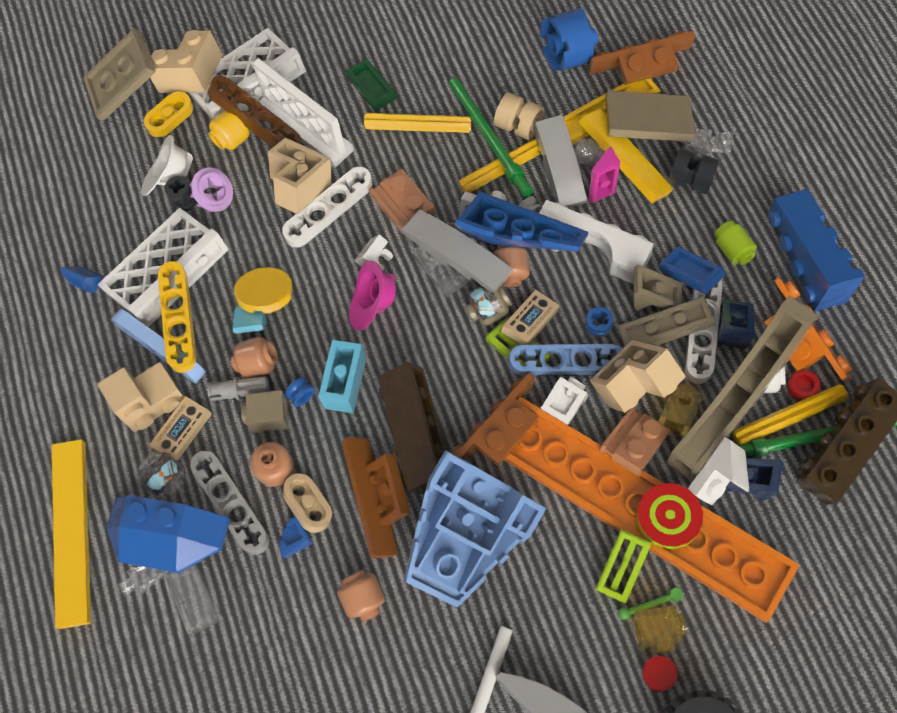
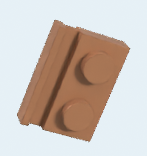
M403 169L380 182L379 186L375 189L371 188L369 190L372 199L401 234H403L401 232L402 228L419 209L430 215L435 213L432 203Z
M634 407L629 409L602 444L599 452L602 454L604 452L612 456L613 461L639 476L668 437L671 429L645 413L643 415L635 411L636 408Z

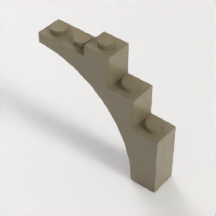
M788 296L742 364L703 415L675 447L666 463L692 482L722 440L732 435L744 416L764 394L775 376L795 354L818 315L813 313L805 304L797 302Z

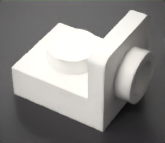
M560 377L541 409L569 425L583 401L585 402L588 398L587 392L584 391L585 385L572 377L568 381Z

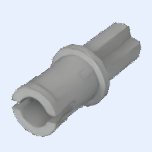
M234 377L233 380L209 382L207 392L208 396H210V401L233 398L242 400L245 394L269 392V381L266 377L248 379Z

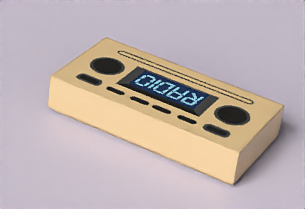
M535 290L503 325L501 332L520 345H529L557 313L560 305Z
M185 396L149 446L162 455L169 454L177 462L212 415L211 412Z

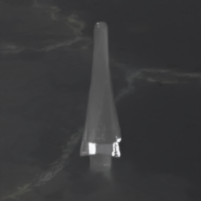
M137 567L127 571L130 578L120 583L119 587L124 595L135 589L141 595L168 572Z

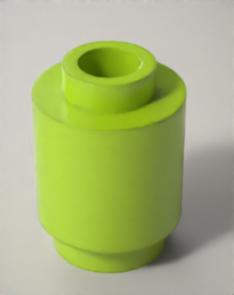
M728 221L714 233V236L717 238V245L732 264L740 263V265H744L755 257L754 252L757 246L740 224Z

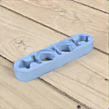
M120 309L112 317L111 321L118 328L167 363L164 338L123 309ZM179 350L180 356L176 360L181 364L183 363V358L188 356ZM196 363L193 369L181 374L196 384L206 371Z

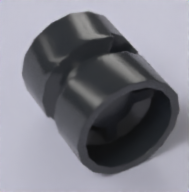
M681 147L674 162L669 183L681 187L689 184L693 191L707 195L720 159L706 154L698 157L696 151Z

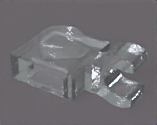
M712 129L694 130L693 142L683 141V147L696 151L698 157H702L704 154L712 156L713 152L731 153L733 133L723 132L712 137Z

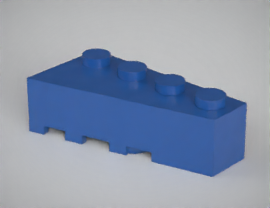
M805 189L774 198L768 211V221L771 227H775L779 235L780 247L783 252L787 253L791 261L790 268L792 274L798 277L802 285L804 300L810 303L813 312L847 303L865 275L860 268L853 269L849 261H852V255L847 248L841 250L838 246L837 232L833 227L825 226V214L809 190Z

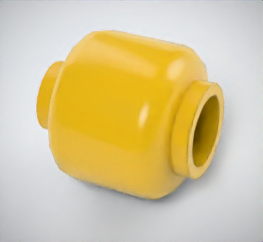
M225 110L209 123L210 132H208V135L221 150L225 148L227 150L236 149L250 135L249 129L244 126L243 122L237 116L227 113Z

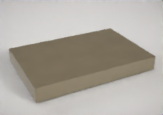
M135 28L83 77L96 118L105 120L156 72L141 31Z
M607 91L608 136L693 142L695 131L690 96Z

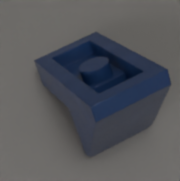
M723 299L717 344L746 349L755 334L754 304Z
M746 458L749 492L731 481L725 487L726 492L751 493L760 500L765 501L778 494L784 462L781 460Z

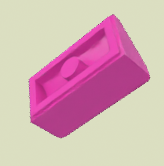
M612 147L606 150L592 169L588 198L590 203H594L616 192L620 160Z

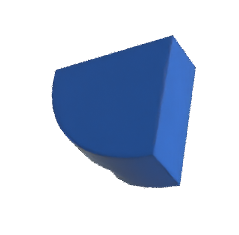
M296 516L287 522L282 533L280 551L284 559L313 544L307 530L301 526Z

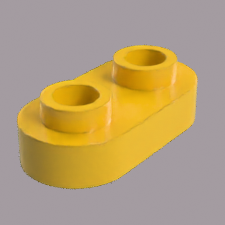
M173 92L150 110L144 117V125L149 134L154 137L166 136L189 117L193 111L190 97L185 92Z

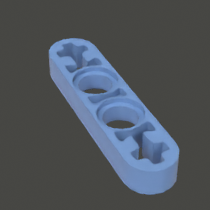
M615 344L519 345L511 351L508 357V366L517 375H527L528 373L532 375H596L610 361L601 360L598 366H596L597 359H605L610 353H613L614 358L623 348ZM579 352L587 354L590 358V365L586 367L577 365L574 355ZM536 353H539V367L535 366L536 361H527L524 367L521 366L520 361H515L519 354H524L525 359H534ZM547 353L557 354L560 358V365L557 367L548 366L545 363L544 356Z

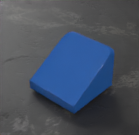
M62 267L60 270L70 285L91 294H95L99 287L98 284L104 279L103 275L84 267Z

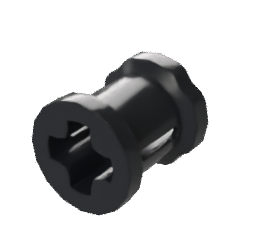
M173 176L166 182L165 192L168 197L173 199V203L178 209L181 208L183 211H189L197 204L195 198L191 197L192 189L189 186L190 183L184 176Z

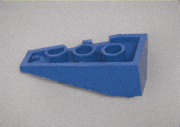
M481 191L456 221V226L463 234L473 237L480 242L505 246L578 252L589 233L583 229Z

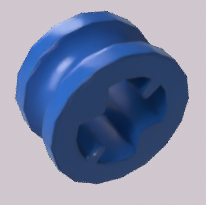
M604 307L592 308L586 317L587 331L596 337H603L611 331L613 324L612 313ZM600 317L605 319L604 324L594 325V321L600 319Z
M300 377L289 385L285 396L288 399H293L292 404L295 407H299L308 402L316 390L313 385H308V380L305 377Z

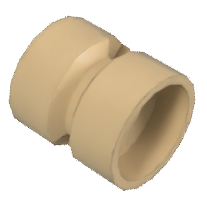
M508 92L503 96L497 107L494 125L508 132L514 129L515 135L530 141L535 137V122L543 120L545 109L531 101L525 104L522 97Z

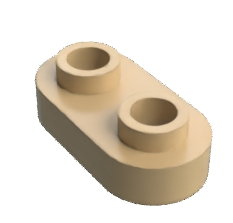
M305 474L289 476L284 483L283 498L297 520L309 532L317 533L325 530L329 526L332 517L330 505L309 476ZM300 490L303 492V495L296 496L293 492ZM317 515L320 520L313 521L310 519V516Z

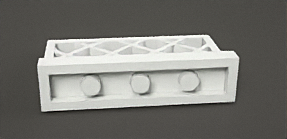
M267 28L221 58L213 77L221 70L229 69L227 75L221 76H225L234 83H238L237 85L259 102L264 95L256 73L252 74L254 69L252 63L256 60L257 55H267V59L263 62L289 82L305 73L306 70L299 52L293 47L290 49ZM269 39L271 41L270 47H259L266 40ZM274 54H282L273 60ZM250 55L249 61H238L242 56ZM235 69H246L245 75H234ZM207 89L205 92H187L212 120L223 111L213 101L208 103ZM237 104L238 108L242 111L247 112L250 110L245 104Z
M259 58L252 63L264 95L259 102L297 131L303 144L331 158V166L334 168L354 151L353 144L342 137L338 119Z
M179 208L111 271L98 286L137 320L149 327L161 315L158 279L150 284L151 275L158 274L161 266L152 267V258L164 256V263L171 261V255L183 254L176 262L180 263L186 271L190 287L229 249L216 231L213 229L209 230ZM182 219L186 221V229L174 231V226ZM203 234L195 244H191V236ZM185 237L184 246L172 247L173 239ZM166 240L165 249L153 250L154 245L158 241ZM145 259V268L133 270V265L138 260ZM176 271L171 272V277L168 278L173 288H177L175 285ZM144 276L143 285L131 287L132 277ZM125 279L124 288H110L117 280ZM142 293L131 305L129 304L130 294ZM174 297V298H172V299L169 301V303H168V308H169L179 297Z

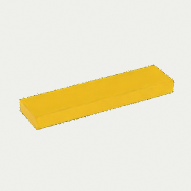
M651 78L628 85L623 83L611 90L660 94L661 92ZM607 93L563 116L572 145L589 136L579 123L583 115L600 108L607 115Z
M601 108L582 116L579 121L580 125L604 152L609 147H612L620 160L622 172L650 203H654L670 194L673 187L628 138L608 136L607 115Z

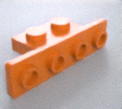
M780 277L774 280L786 299L790 296L797 302H800L797 297L801 293L791 280L786 282ZM775 315L764 321L767 327ZM813 323L805 335V339L790 358L791 363L796 370H805L826 356L841 380L849 382L852 380V377L848 372L852 370V367L842 354L837 357L831 348L835 343L825 329L820 331L815 323Z

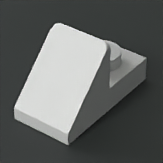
M726 437L688 488L695 496L710 505H713L723 495L725 487L730 481L749 492L745 450Z

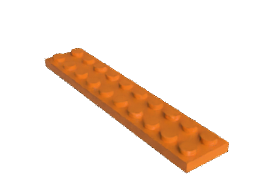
M519 397L518 401L539 418L538 422L504 461L618 532L624 529L647 540L641 533L637 523L638 505L648 490L653 486L663 484V482L645 471L636 476L613 461L612 456L604 452L602 454L599 452L602 445L522 397ZM701 506L703 510V525L697 537L687 546L677 549H666V547L651 544L649 551L765 623L770 620L800 564Z

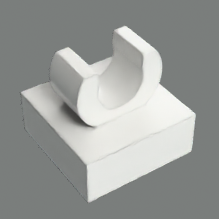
M379 234L369 240L354 261L361 267L367 261H375L383 271L385 267L379 263V256L384 257L388 261L392 259L393 255L389 250L383 249L388 241Z

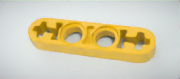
M169 261L164 263L158 270L165 355L167 363L174 371L186 373L194 368L197 359L188 276L180 263ZM174 271L177 273L175 276L177 288H173L172 283L168 279L171 277V272ZM174 297L183 298V304L178 309L168 308L169 301ZM176 324L186 325V331L182 336L174 337L171 335L172 327ZM176 345H181L183 352L188 356L183 358V363L181 364L176 360L180 356L179 348Z

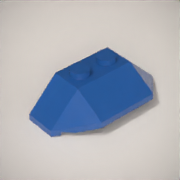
M127 495L115 498L106 530L118 562L179 574L201 562L209 555H214L222 550L230 518L184 504Z

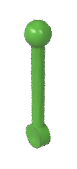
M673 588L665 596L629 609L626 607L620 608L618 616L622 620H628L632 614L671 600L679 602L683 598V592L679 588Z

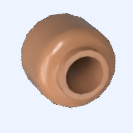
M498 245L492 254L513 268L511 275L503 283L504 287L513 288L520 286L521 281L528 278L530 274L526 249L517 246Z
M260 336L238 343L234 348V355L231 357V364L235 372H240L246 379L271 373L278 362V354L274 344Z
M276 442L261 444L254 450L250 459L252 473L266 486L277 487L282 485L293 473L294 463L291 455L283 445Z
M361 570L340 581L342 586L337 590V595L349 618L360 616L361 621L364 622L380 614L378 607L385 602V595L374 574H366L364 570Z

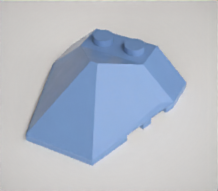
M445 450L428 479L404 581L455 607L460 606L487 579L485 575L497 563L502 565L509 558L507 554L520 541L524 543L531 536L547 508Z

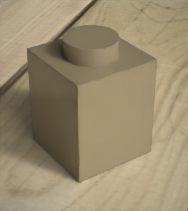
M282 390L245 394L246 405L241 407L242 421L249 426L253 433L289 429L288 400Z

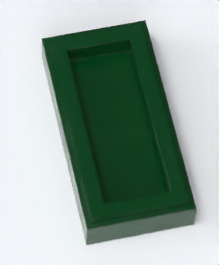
M367 58L345 71L346 78L375 112L397 99L396 92Z

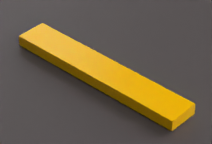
M82 439L52 444L55 628L58 629L91 624L86 443Z

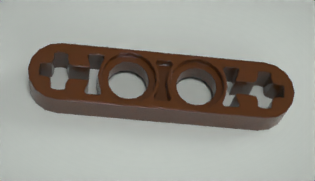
M215 76L212 78L207 89L209 98L227 113L237 116L245 127L272 148L284 138L301 144V137L297 131L225 76ZM242 103L247 105L250 111L245 112L240 110L237 104ZM259 121H267L272 126V129L262 127Z

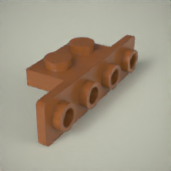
M680 31L668 38L660 40L653 38L645 42V44L638 46L627 45L619 51L612 53H598L590 59L588 73L593 75L619 68L624 84L628 85L676 72L679 65L674 53L691 48L696 35L694 31L686 33Z
M528 373L524 379L518 378L512 384L507 398L504 401L498 400L491 408L489 418L484 423L478 422L469 434L471 438L463 446L461 444L456 446L451 453L468 461L479 450L494 464L499 466L538 422L539 417L518 401L519 397L524 398L534 387V376Z
M346 437L341 442L370 557H394L398 555V550L391 524L411 513L395 454H384L374 461L370 442L367 438Z

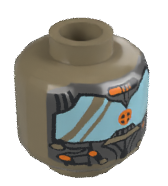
M502 285L495 293L480 286L469 293L468 298L471 304L467 305L466 308L474 322L480 320L483 325L489 326L506 317L509 313L508 306L512 304Z

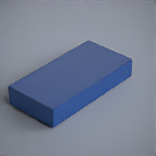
M679 246L659 264L661 272L705 295L725 276L724 268Z

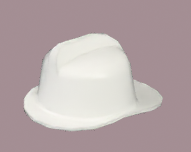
M172 135L165 139L157 159L145 177L141 189L143 196L148 195L157 184L165 185L173 176L186 177L193 156L176 146Z

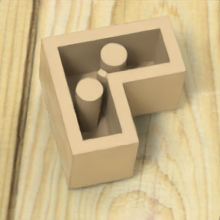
M187 31L178 49L154 50L151 60L156 72L150 79L159 93L206 91L223 56L211 31Z
M284 138L268 151L270 178L273 179L275 204L299 214L331 185V158L287 138Z
M632 340L590 381L608 407L626 413L638 404L639 399L646 392L665 398L677 389L678 384L686 376L667 348Z
M161 362L135 378L123 367L97 384L113 412L133 432L149 427L156 418L164 413L174 411L184 399V395Z

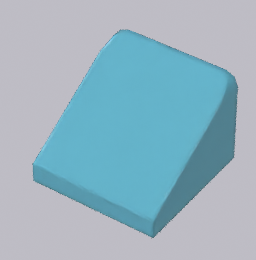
M239 306L235 308L233 333L261 331L267 325L266 313L262 314V311L255 310L254 313H250Z

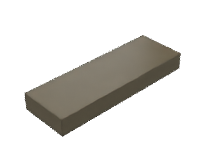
M705 296L618 325L625 346L632 340L658 346L715 326V320Z

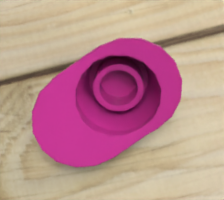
M367 261L359 271L357 285L349 309V321L355 330L362 331L366 329L374 320L376 313H381L390 307L395 298V275L382 271L379 264L375 261Z

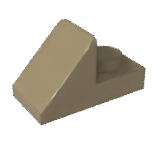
M641 265L634 266L635 311L650 305L665 310L682 304V282Z

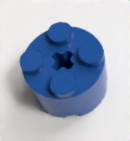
M583 8L556 14L543 19L541 22L540 38L545 37L547 45L542 47L548 64L553 70L564 71L590 62L594 54V45L598 44V35L594 28H590Z

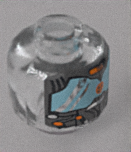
M153 452L138 467L140 483L155 497L160 498L167 494L173 497L185 485V482L182 481L185 476V467L168 452H161L159 454Z

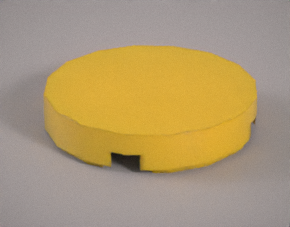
M270 267L258 268L247 272L238 279L234 286L236 302L240 308L250 313H254V310L262 311V314L277 311L289 303L291 293L293 292L292 280L289 275L280 269Z

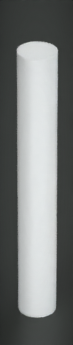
M500 626L470 713H485L496 676L499 673L513 632L508 628Z

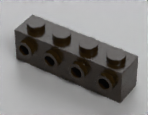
M406 362L378 376L380 384L379 394L385 403L388 414L386 421L393 433L395 441L394 451L400 460L402 468V482L407 491L425 494L428 479L446 448L424 369Z
M880 378L868 383L864 381L856 388L852 394L855 400L849 407L845 406L834 419L837 422L836 426L831 432L826 431L816 444L819 447L813 457L808 456L798 468L801 474L795 481L826 505L836 504L841 500L897 422V391Z

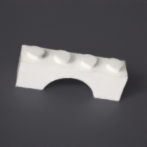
M546 200L539 212L542 215L588 231V237L584 242L597 246L605 253L610 264V274L634 284V266L641 265L646 267L651 257L654 243L649 242L645 237L632 235L622 231L616 225L597 221L589 214H580L570 210L562 203H553Z

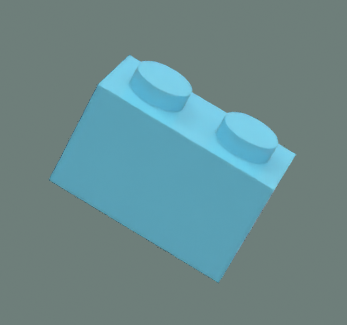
M332 340L318 396L324 409L354 414L366 362V355L362 344Z

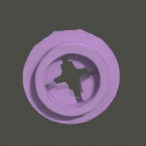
M204 168L193 175V180L189 186L192 187L191 197L195 198L198 202L197 207H203L207 212H220L230 205L233 198V187L229 178L223 172L215 168ZM208 185L210 188H219L213 196L212 194L204 193Z

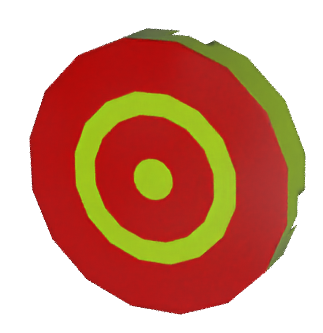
M663 483L653 486L643 495L638 505L637 523L641 533L652 544L666 547V549H677L687 546L697 537L703 525V510L698 498L689 489L679 484Z

